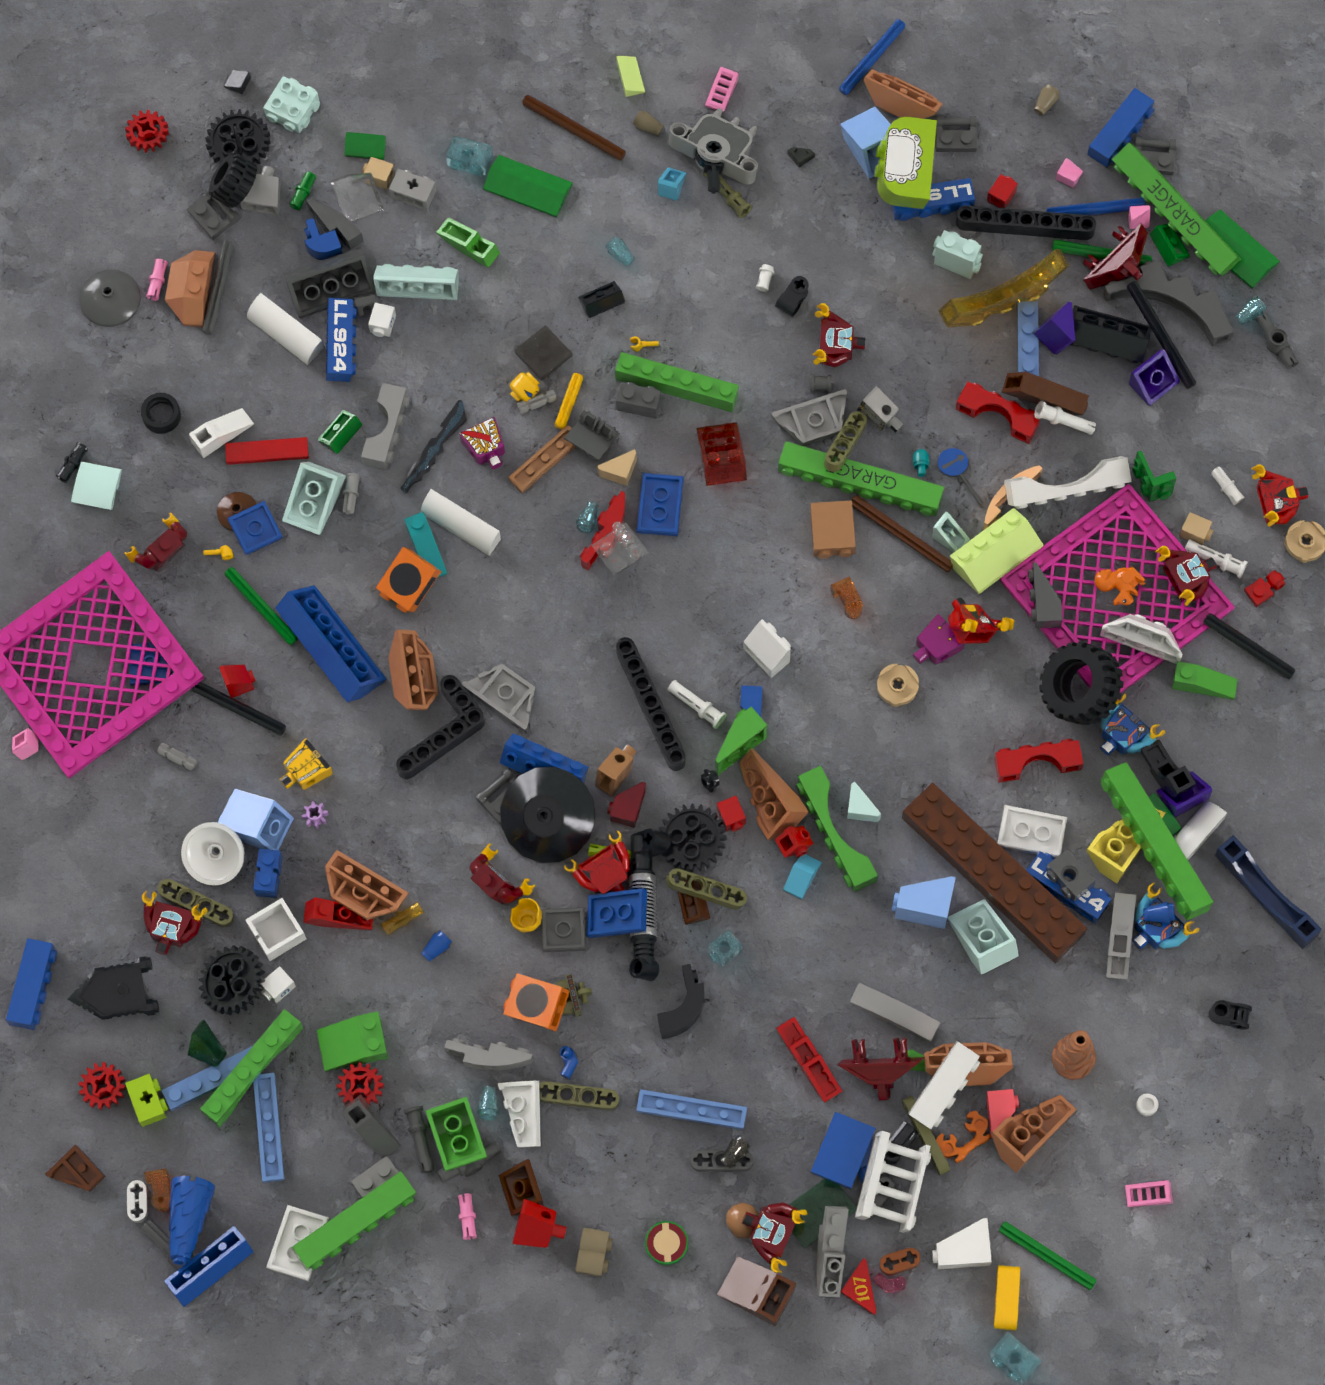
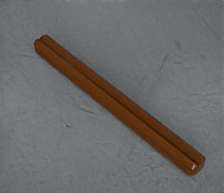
M530 95L524 97L522 104L612 157L618 160L624 158L626 151L536 98Z
M858 495L852 497L850 501H852V507L945 572L951 571L953 564L950 559Z

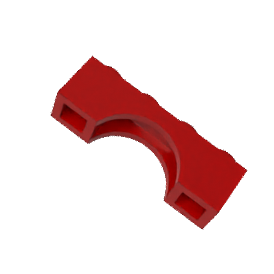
M967 381L956 402V410L972 418L987 411L1003 415L1010 424L1011 436L1027 444L1031 442L1041 419L1035 418L1034 410H1027L1013 400L1008 401L996 392H989L983 389L977 383Z
M1064 739L1061 743L1055 744L1044 742L1040 746L1035 747L1024 745L1016 750H1011L1010 748L1000 749L995 753L994 757L998 783L1019 780L1024 767L1038 760L1052 763L1060 773L1082 770L1083 759L1079 740Z

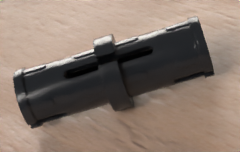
M77 442L69 456L65 457L63 466L56 474L57 479L67 483L75 469L79 468L81 459L88 451L84 444Z

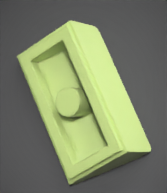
M616 56L625 96L629 97L645 93L636 57Z

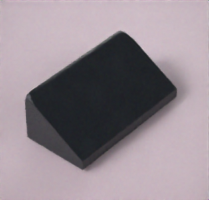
M615 281L578 297L589 318L625 302L622 290Z

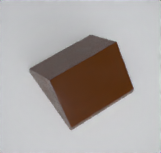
M526 1159L498 1175L511 1216L520 1214L524 1199L544 1206L530 1159Z

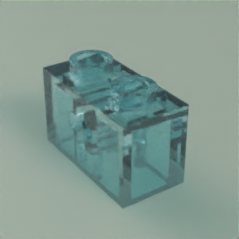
M453 136L446 156L447 165L455 170L462 169L474 175L481 174L486 176L493 156L492 146Z
M1009 1332L1003 1336L989 1354L992 1357L991 1362L1000 1369L1002 1367L1009 1372L1008 1376L1014 1382L1019 1383L1020 1381L1022 1384L1028 1380L1042 1362ZM1015 1355L1018 1356L1017 1362H1014L1013 1364H1011V1363H1010V1359H1011L1010 1356H1011V1357H1014Z

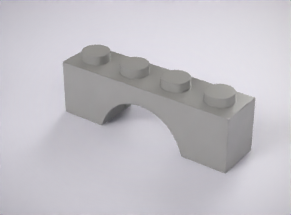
M382 383L377 403L379 410L388 417V424L379 435L366 438L361 455L363 465L387 470L388 463H392L394 457L392 449L399 440L398 428L403 426L405 418L403 411L404 408H408L410 401L406 388Z

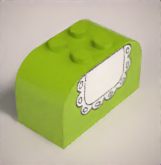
M901 117L893 121L889 126L880 145L877 147L876 157L879 158V162L875 167V177H878V193L886 203L893 206L924 209L930 200L937 120Z

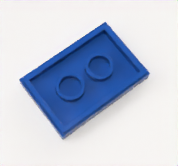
M642 474L637 533L678 537L684 476Z
M641 888L588 895L587 937L597 938L646 932L647 890Z
M835 1112L810 1173L852 1189L876 1128Z

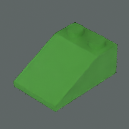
M752 706L747 710L742 709L735 716L736 718L715 760V772L718 776L746 755L750 749L755 748L767 738V724Z
M378 1011L358 1015L317 1030L325 1072L350 1067V1064L356 1066L359 1062L365 1064L388 1059L381 1018Z
M467 1097L426 1110L445 1172L487 1158Z

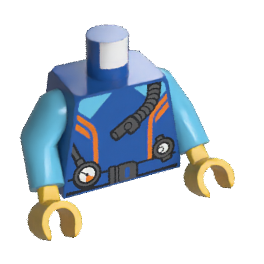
M1126 694L1122 696V699H1117V707L1114 710H1110V715L1105 719L1102 718L1101 728L1103 730L1101 736L1106 741L1100 746V749L1107 756L1115 749L1122 755L1141 752L1142 748L1155 742L1156 737H1162L1165 734V730H1162L1159 734L1156 733V728L1160 724H1155L1150 729L1123 703L1119 706L1118 703L1126 699Z
M1154 882L1149 885L1148 893L1144 895L1137 906L1135 929L1139 934L1132 941L1139 949H1142L1147 943L1154 949L1159 947L1163 949L1178 947L1189 938V934L1198 933L1199 928L1191 931L1190 925L1195 921H1189L1184 924L1176 915L1175 920H1171L1170 923L1144 920L1143 908L1163 903L1159 897L1156 899L1154 897L1162 892V887L1158 892L1152 890Z

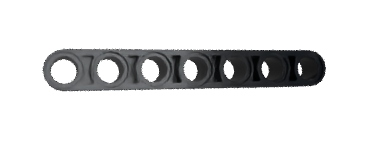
M966 205L960 207L957 211L956 226L963 231L1089 240L1094 236L1096 220L1089 215ZM967 216L970 219L963 220L961 217ZM982 218H988L990 221L985 222V221H982L981 219H982ZM1006 219V220H1009L1010 222H1009V223H1003L1001 220ZM1022 221H1028L1030 224L1024 225ZM1042 223H1049L1050 226H1043ZM1067 224L1070 228H1064L1062 225ZM1082 226H1089L1091 229L1086 230Z
M623 637L616 644L617 657L668 767L671 770L679 771L684 768L686 763L685 751L632 639ZM624 646H628L631 648V650L626 653L622 652L620 649ZM636 664L639 666V669L633 671L629 669V666ZM641 682H644L648 685L644 689H640L637 687V685ZM654 701L656 702V705L653 707L646 706V702ZM656 719L665 721L662 725L654 724ZM665 737L673 739L669 744L664 743L662 740ZM677 755L682 759L679 762H673L671 757Z

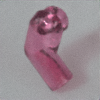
M880 1272L872 1280L886 1293L901 1292L905 1289L906 1285L904 1277L898 1276L895 1279L888 1280Z

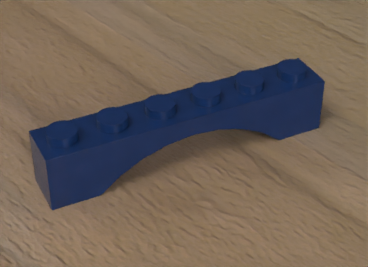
M1234 835L1218 847L1215 856L1302 949L1318 937L1322 929L1306 912L1293 904L1273 885L1254 861L1249 851Z

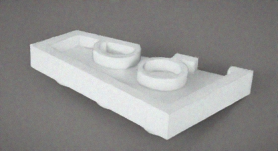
M539 1081L498 1083L499 1090H502L505 1099L503 1101L505 1109H508L511 1118L510 1125L517 1147H540Z

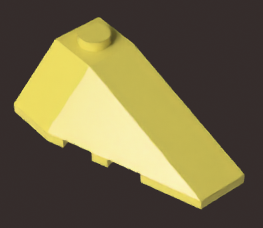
M1157 810L1161 818H1163L1166 812ZM1122 819L1115 822L1107 830L1100 832L1086 851L1098 871L1118 884L1142 848L1135 842L1133 833L1124 824Z

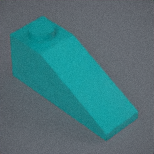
M424 512L405 518V526L416 553L442 571L438 578L446 575L445 565Z

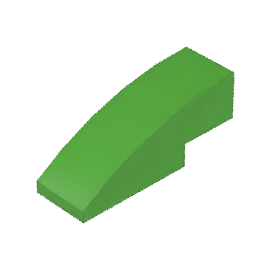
M449 217L436 231L437 235L450 245L487 268L500 254L495 243L481 237L477 231Z

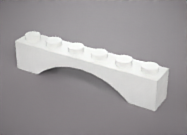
M1119 456L1101 460L1086 476L1068 484L1045 485L1025 476L1004 480L1008 505L1015 506V509L1028 507V503L1035 502V505L1045 504L1047 499L1054 498L1055 501L1067 499L1066 495L1083 496L1086 495V491L1090 490L1096 493L1106 491L1105 487L1110 486L1122 488L1125 487V483L1131 482L1128 458Z

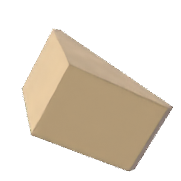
M635 449L598 465L599 477L627 486L637 461Z

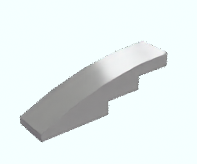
M860 983L857 985L849 1002L885 1023L889 1022L905 1032H911L927 1042L932 1041L940 1023L926 1014Z

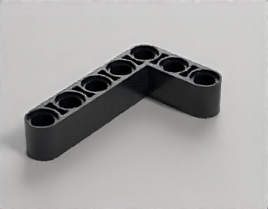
M454 675L444 676L441 679L440 686L443 696L458 716L397 759L396 767L400 777L404 779L414 777L483 728L485 724L483 711ZM448 684L455 685V688L452 690L445 689ZM460 700L468 701L465 706L457 704ZM472 716L480 717L477 722L470 721ZM455 728L463 729L460 734L452 732ZM438 740L446 741L443 746L435 744ZM421 752L429 753L426 758L418 757ZM404 764L412 765L409 770L401 769Z

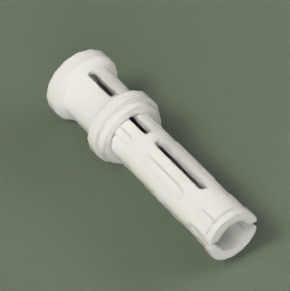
M1040 401L1036 406L1034 415L1037 419H1046L1051 424L1060 423L1092 435L1095 431V428L1092 427L1096 426L1095 422L1063 412L1059 406L1052 407L1047 405L1045 401Z
M1191 539L1188 540L1185 546L1186 551L1190 553L1196 552L1204 560L1212 557L1222 571L1227 570L1234 573L1238 578L1242 577L1248 564L1247 561L1242 562L1233 558L1229 553L1224 555Z
M676 680L667 689L668 692H671L697 711L699 718H704L713 724L714 729H717L727 716L725 712L721 713L714 708L711 702H704Z

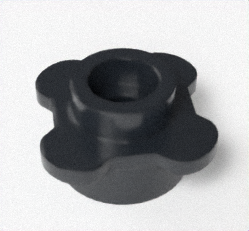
M705 769L704 774L701 775V783L710 793L714 791L713 788L719 786V777L715 771Z

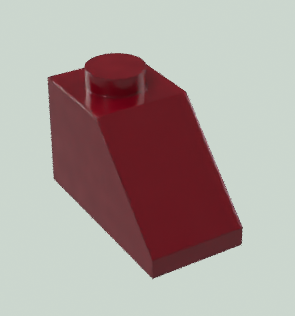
M640 782L616 795L614 802L610 801L607 814H610V822L635 828L646 792L645 782Z

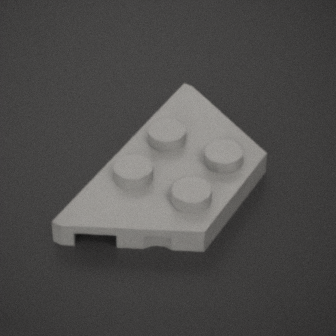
M840 390L772 412V419L802 446L838 435L843 426L847 390Z
M502 663L493 667L490 671L478 674V677L468 682H462L464 688L473 696L524 732L528 730L535 686Z

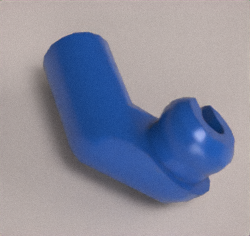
M563 1046L559 1054L565 1066L560 1075L570 1079L578 1064V1059L571 1047Z

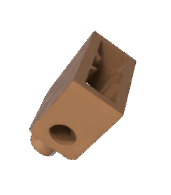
M626 745L623 750L616 747L598 768L595 787L613 797L632 770L633 756L636 754V750L630 745Z

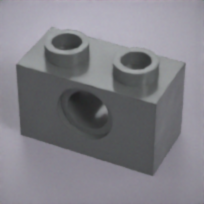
M1068 849L1047 865V877L1053 883L1057 882L1061 887L1062 894L1067 899L1071 898L1073 902L1078 900L1095 884L1093 877ZM1070 873L1075 879L1068 881L1063 875Z

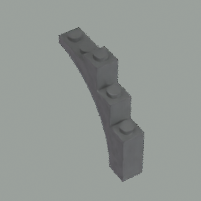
M1159 260L1155 262L1148 261L1142 264L1139 270L1143 276L1138 281L1128 276L1125 280L1119 282L1112 281L1105 286L1103 295L1106 301L1132 298L1127 285L1137 281L1147 299H1154L1169 304L1191 318L1205 333L1211 346L1230 341L1232 338L1233 330L1216 291H1203L1196 296L1187 275L1183 277L1175 276L1168 281Z

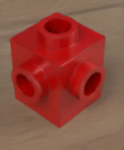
M789 826L775 839L785 858L803 856L808 852L807 849L814 844L804 826Z

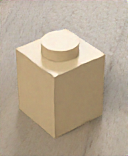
M371 157L369 162L365 163L362 174L364 175L365 183L388 190L395 170L392 163Z
M1189 512L1179 537L1187 541L1191 539L1203 545L1205 540L1209 542L1214 531L1210 529L1212 521Z

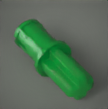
M310 171L304 174L299 186L295 188L296 192L289 203L290 207L298 211L301 210L305 199L311 194L310 189L316 179L315 174Z

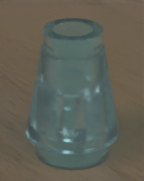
M618 236L614 237L606 245L607 252L625 266H628L635 259L623 239H619Z
M1256 296L1254 299L1251 298L1235 316L1244 325L1262 315L1267 307Z
M587 502L576 520V528L583 533H591L596 528L599 506L595 502Z
M494 1087L483 1088L477 1111L479 1118L482 1120H495L499 1114L496 1088Z

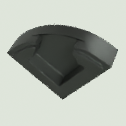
M793 147L787 150V154L799 168L815 157V153L810 149Z

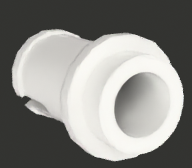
M763 264L759 268L760 275L756 285L757 290L763 292L769 290L771 277L775 274L773 271L774 267Z

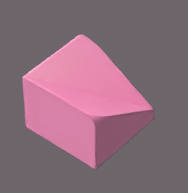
M1066 158L1057 172L1056 180L1074 188L1083 171Z
M1149 205L1130 207L1128 213L1129 229H1135L1140 223H1142L1144 228H1149Z
M29 728L12 737V753L21 760L38 751V736Z

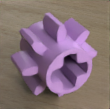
M312 801V805L309 807L304 806L306 814L302 815V819L307 820V827H310L312 824L318 829L320 824H326L324 817L329 814L326 810L322 811L324 809L323 803L318 806ZM313 813L316 815L318 813L319 816H313L312 818L311 814Z

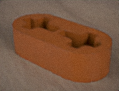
M906 1248L886 1254L880 1260V1270L883 1274L890 1276L914 1269L919 1265L920 1253L915 1248ZM907 1253L916 1256L913 1264H910L909 1261L902 1262L901 1260L907 1258ZM889 1259L890 1262L898 1261V1264L893 1265V1270H889L888 1267L884 1268L883 1266L886 1264V1260Z

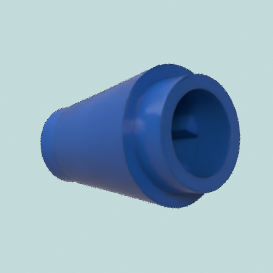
M1168 901L1143 908L1145 921L1170 923L1171 920H1175L1173 903H1168Z
M439 930L437 934H433L421 954L430 962L450 948L449 945L452 941Z

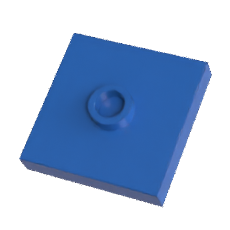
M265 501L227 518L245 556L283 539Z
M152 642L146 645L147 648H156ZM143 643L132 644V646L142 647ZM131 650L129 660L140 661L141 651ZM145 651L143 662L154 663L156 652ZM159 654L158 663L168 664L162 655ZM129 664L131 675H137L139 665ZM143 665L141 676L151 677L153 666ZM157 667L155 677L166 678L168 668ZM130 678V685L135 686L136 679ZM140 680L139 685H148L151 681Z

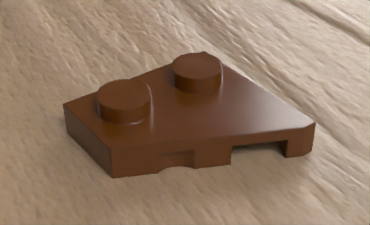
M74 1145L45 1173L47 1177L89 1192L106 1177L78 1145Z

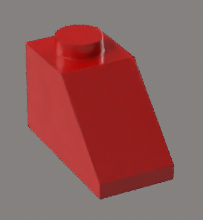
M223 665L219 667L230 697L234 698L255 690L252 683L256 682L252 670L247 671L245 665Z

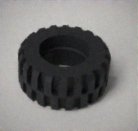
M1071 642L1067 644V647H1059L1057 653L1053 652L1049 656L1050 661L1048 663L1045 662L1043 666L1045 669L1044 673L1040 675L1042 685H1039L1040 692L1043 693L1041 698L1043 703L1047 704L1046 708L1059 719L1081 725L1096 724L1101 721V718H1107L1110 715L1109 711L1117 707L1116 701L1122 695L1120 688H1123L1124 681L1120 679L1123 673L1122 669L1117 668L1119 666L1118 661L1113 658L1110 652L1085 642ZM1088 665L1092 673L1091 688L1082 700L1075 702L1071 695L1072 678L1080 668Z

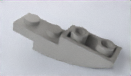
M1115 893L1106 978L1128 980L1137 895Z
M454 1038L453 1041L447 1040L444 1047L446 1053L464 1057V1067L473 1069L509 1070L523 1067L533 1062V1055L529 1054V1050L524 1048L511 1049L508 1044L497 1042V1044L491 1043L489 1051H487L484 1046L474 1044L472 1047L465 1045L463 1040Z
M825 1206L823 1225L819 1226L817 1246L818 1296L840 1297L845 1262L843 1247L849 1210L847 1207Z

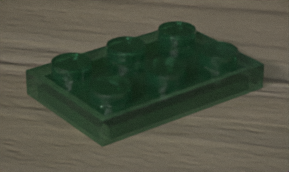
M824 1179L789 1204L797 1208V1210L807 1211V1215L800 1214L801 1220H804L805 1223L795 1224L792 1233L805 1249L818 1239L819 1226L823 1225L825 1206L847 1207L849 1209L848 1217L855 1213L857 1208L839 1184Z

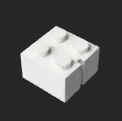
M283 898L245 920L269 961L306 940L303 930Z

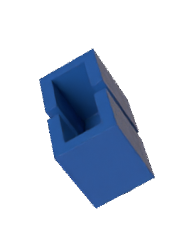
M259 848L256 866L258 871L255 873L253 887L256 896L277 898L280 882L278 876L281 875L283 860L280 850Z

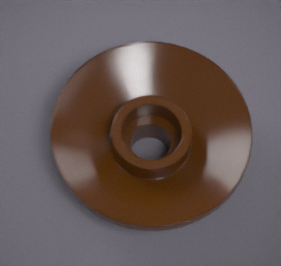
M242 492L226 495L217 507V517L221 525L233 531L227 518L256 505L255 500L250 495ZM234 507H240L239 511H233Z

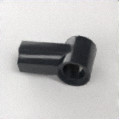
M903 1122L890 1140L891 1143L908 1148L919 1132L909 1123ZM885 1154L884 1161H886V1164L893 1165L900 1160L902 1155L897 1154V1156L890 1158Z

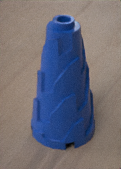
M178 1176L171 1180L169 1250L170 1258L177 1265H185L186 1262L190 1261L214 1195L215 1185L199 1177H196L195 1181H189L190 1176Z

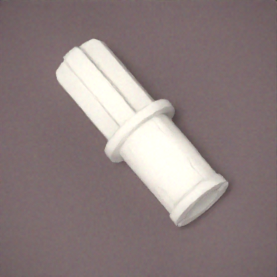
M1217 467L1211 472L1214 479L1221 486V492L1224 491L1234 506L1245 498L1235 486V481H1231L1221 467Z

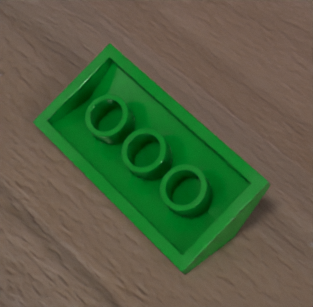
M499 155L490 167L483 190L557 218L573 182Z
M1221 209L1205 220L1241 258L1231 271L1250 288L1253 289L1279 264L1280 261Z

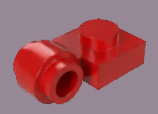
M1274 570L1266 576V583L1261 577L1244 589L1245 594L1255 607L1273 597L1274 593L1271 589L1277 591L1286 584L1285 578L1280 572Z

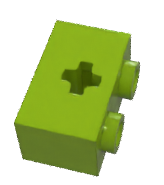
M149 1073L125 1083L138 1121L142 1127L167 1118L165 1111L168 1108L164 1098L160 1099L158 1091L161 1088L157 1078L153 1079ZM146 1096H150V1103L148 1104L145 1102Z

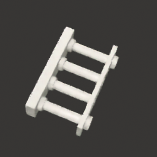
M880 1131L875 1133L855 1218L865 1220L874 1214L901 1223L899 1232L904 1233L911 1231L916 1222L914 1214L925 1168L931 1159V1153H929L931 1146L919 1147L918 1151L891 1143V1140H889L890 1133ZM890 1151L915 1159L914 1171L911 1172L886 1164V1161H884L885 1154ZM885 1172L910 1180L909 1193L881 1185V1182H879L880 1174ZM879 1193L905 1201L904 1214L876 1206L874 1203L875 1195Z

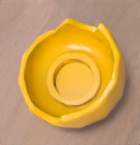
M519 899L517 906L511 909L510 922L516 930L522 933L531 932L541 924L542 911L538 903L533 899Z

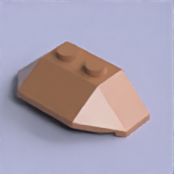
M872 69L864 78V83L875 106L899 118L914 117L924 119L935 115L943 105L930 93L895 76L878 73V71Z
M195 250L171 263L165 302L185 326L203 327L215 252Z
M396 630L388 657L394 698L407 710H427L439 693L433 654L418 637L419 635L416 631Z
M336 850L325 865L331 899L366 920L397 911L409 894Z
M988 1042L961 1043L980 1056L978 1059L980 1064L974 1073L971 1071L965 1078L968 1082L965 1086L991 1085L1013 1068L1011 1050L1003 1049ZM943 1044L930 1052H925V1071L933 1076L954 1044Z

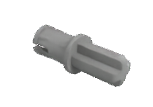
M355 473L347 474L346 487L343 491L342 512L347 515L354 514L356 497L359 496L357 490L360 476Z

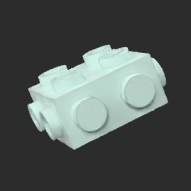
M283 76L263 107L265 117L272 123L277 122L283 125L285 129L291 132L296 131L300 133L303 128L308 126L310 116L320 106L318 92L310 86L305 87L293 78L288 79Z
M944 230L942 236H937L933 245L935 249L932 254L935 256V265L968 279H971L974 273L977 274L979 272L983 254H981V245L978 242L962 238L953 231L948 232Z

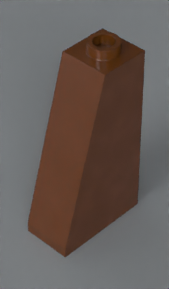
M1026 371L1007 373L1002 389L1004 394L1035 404L1045 401L1047 405L1052 407L1059 406L1063 412L1074 416L1083 415L1088 407L1087 400L1089 395Z

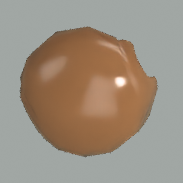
M742 1202L733 1205L727 1211L726 1224L735 1237L743 1239L750 1237L753 1228L742 1224L746 1211L758 1216V1212L750 1204Z

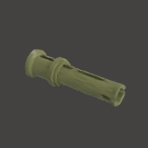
M719 174L720 183L724 186V189L720 186L719 192L726 199V204L737 212L738 218L745 217L752 210V205L742 198V194L739 191H734Z

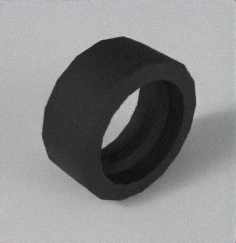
M167 393L152 394L144 400L141 406V416L145 426L157 434H165L174 430L181 420V411L177 400ZM159 403H166L173 410L172 417L163 423H155L149 417L150 409Z

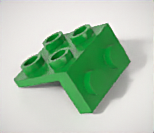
M1138 451L1134 459L1132 471L1135 478H1139L1141 482L1140 489L1143 496H1147L1149 502L1169 498L1173 493L1176 482L1174 471L1154 478L1143 452Z

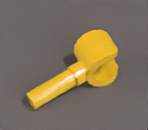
M636 336L630 338L631 343H638L635 346H630L635 352L640 351L642 347L659 346V341H641Z
M227 545L221 546L220 549L203 551L204 555L221 554L223 560L233 558V552Z

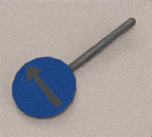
M957 448L944 450L938 458L939 470L950 477L960 476L980 506L983 505V502L963 475L968 467L966 454Z

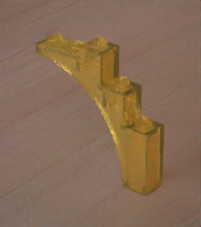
M1055 249L1036 265L1007 282L974 295L950 299L938 311L947 327L978 326L991 314L1008 313L1021 301H1036L1048 290L1047 286L1069 267V264L1061 250Z

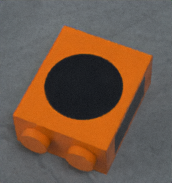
M402 547L376 586V589L380 591L379 595L387 601L391 599L397 603L396 607L404 613L407 611L415 612L442 571L411 549Z
M517 973L511 982V992L509 998L504 1003L503 1014L556 1032L570 991L563 987Z

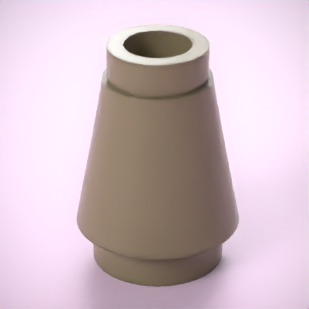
M1048 84L1045 88L1043 87L1034 111L1044 116L1059 99V90Z
M642 110L639 111L633 122L637 129L659 136L664 127L647 111L643 112Z

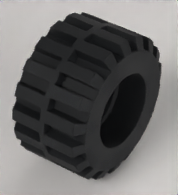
M236 152L231 153L216 169L210 182L209 195L229 208L236 207L251 190L257 174V165Z

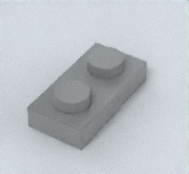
M385 1156L352 1180L351 1183L363 1198L399 1172L389 1158Z

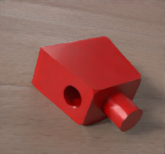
M524 1199L512 1244L546 1248L549 1245L551 1236L564 1239L567 1226L555 1224V1210Z

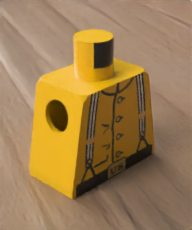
M306 738L284 761L283 764L288 773L279 780L286 789L297 782L305 790L331 776L333 772L330 765Z

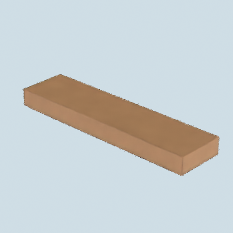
M569 425L508 477V480L521 493H524L576 447L564 439L572 429Z

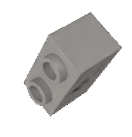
M400 169L397 170L389 188L390 198L428 211L437 191L436 184L431 178L426 176L420 177L410 170L403 171Z

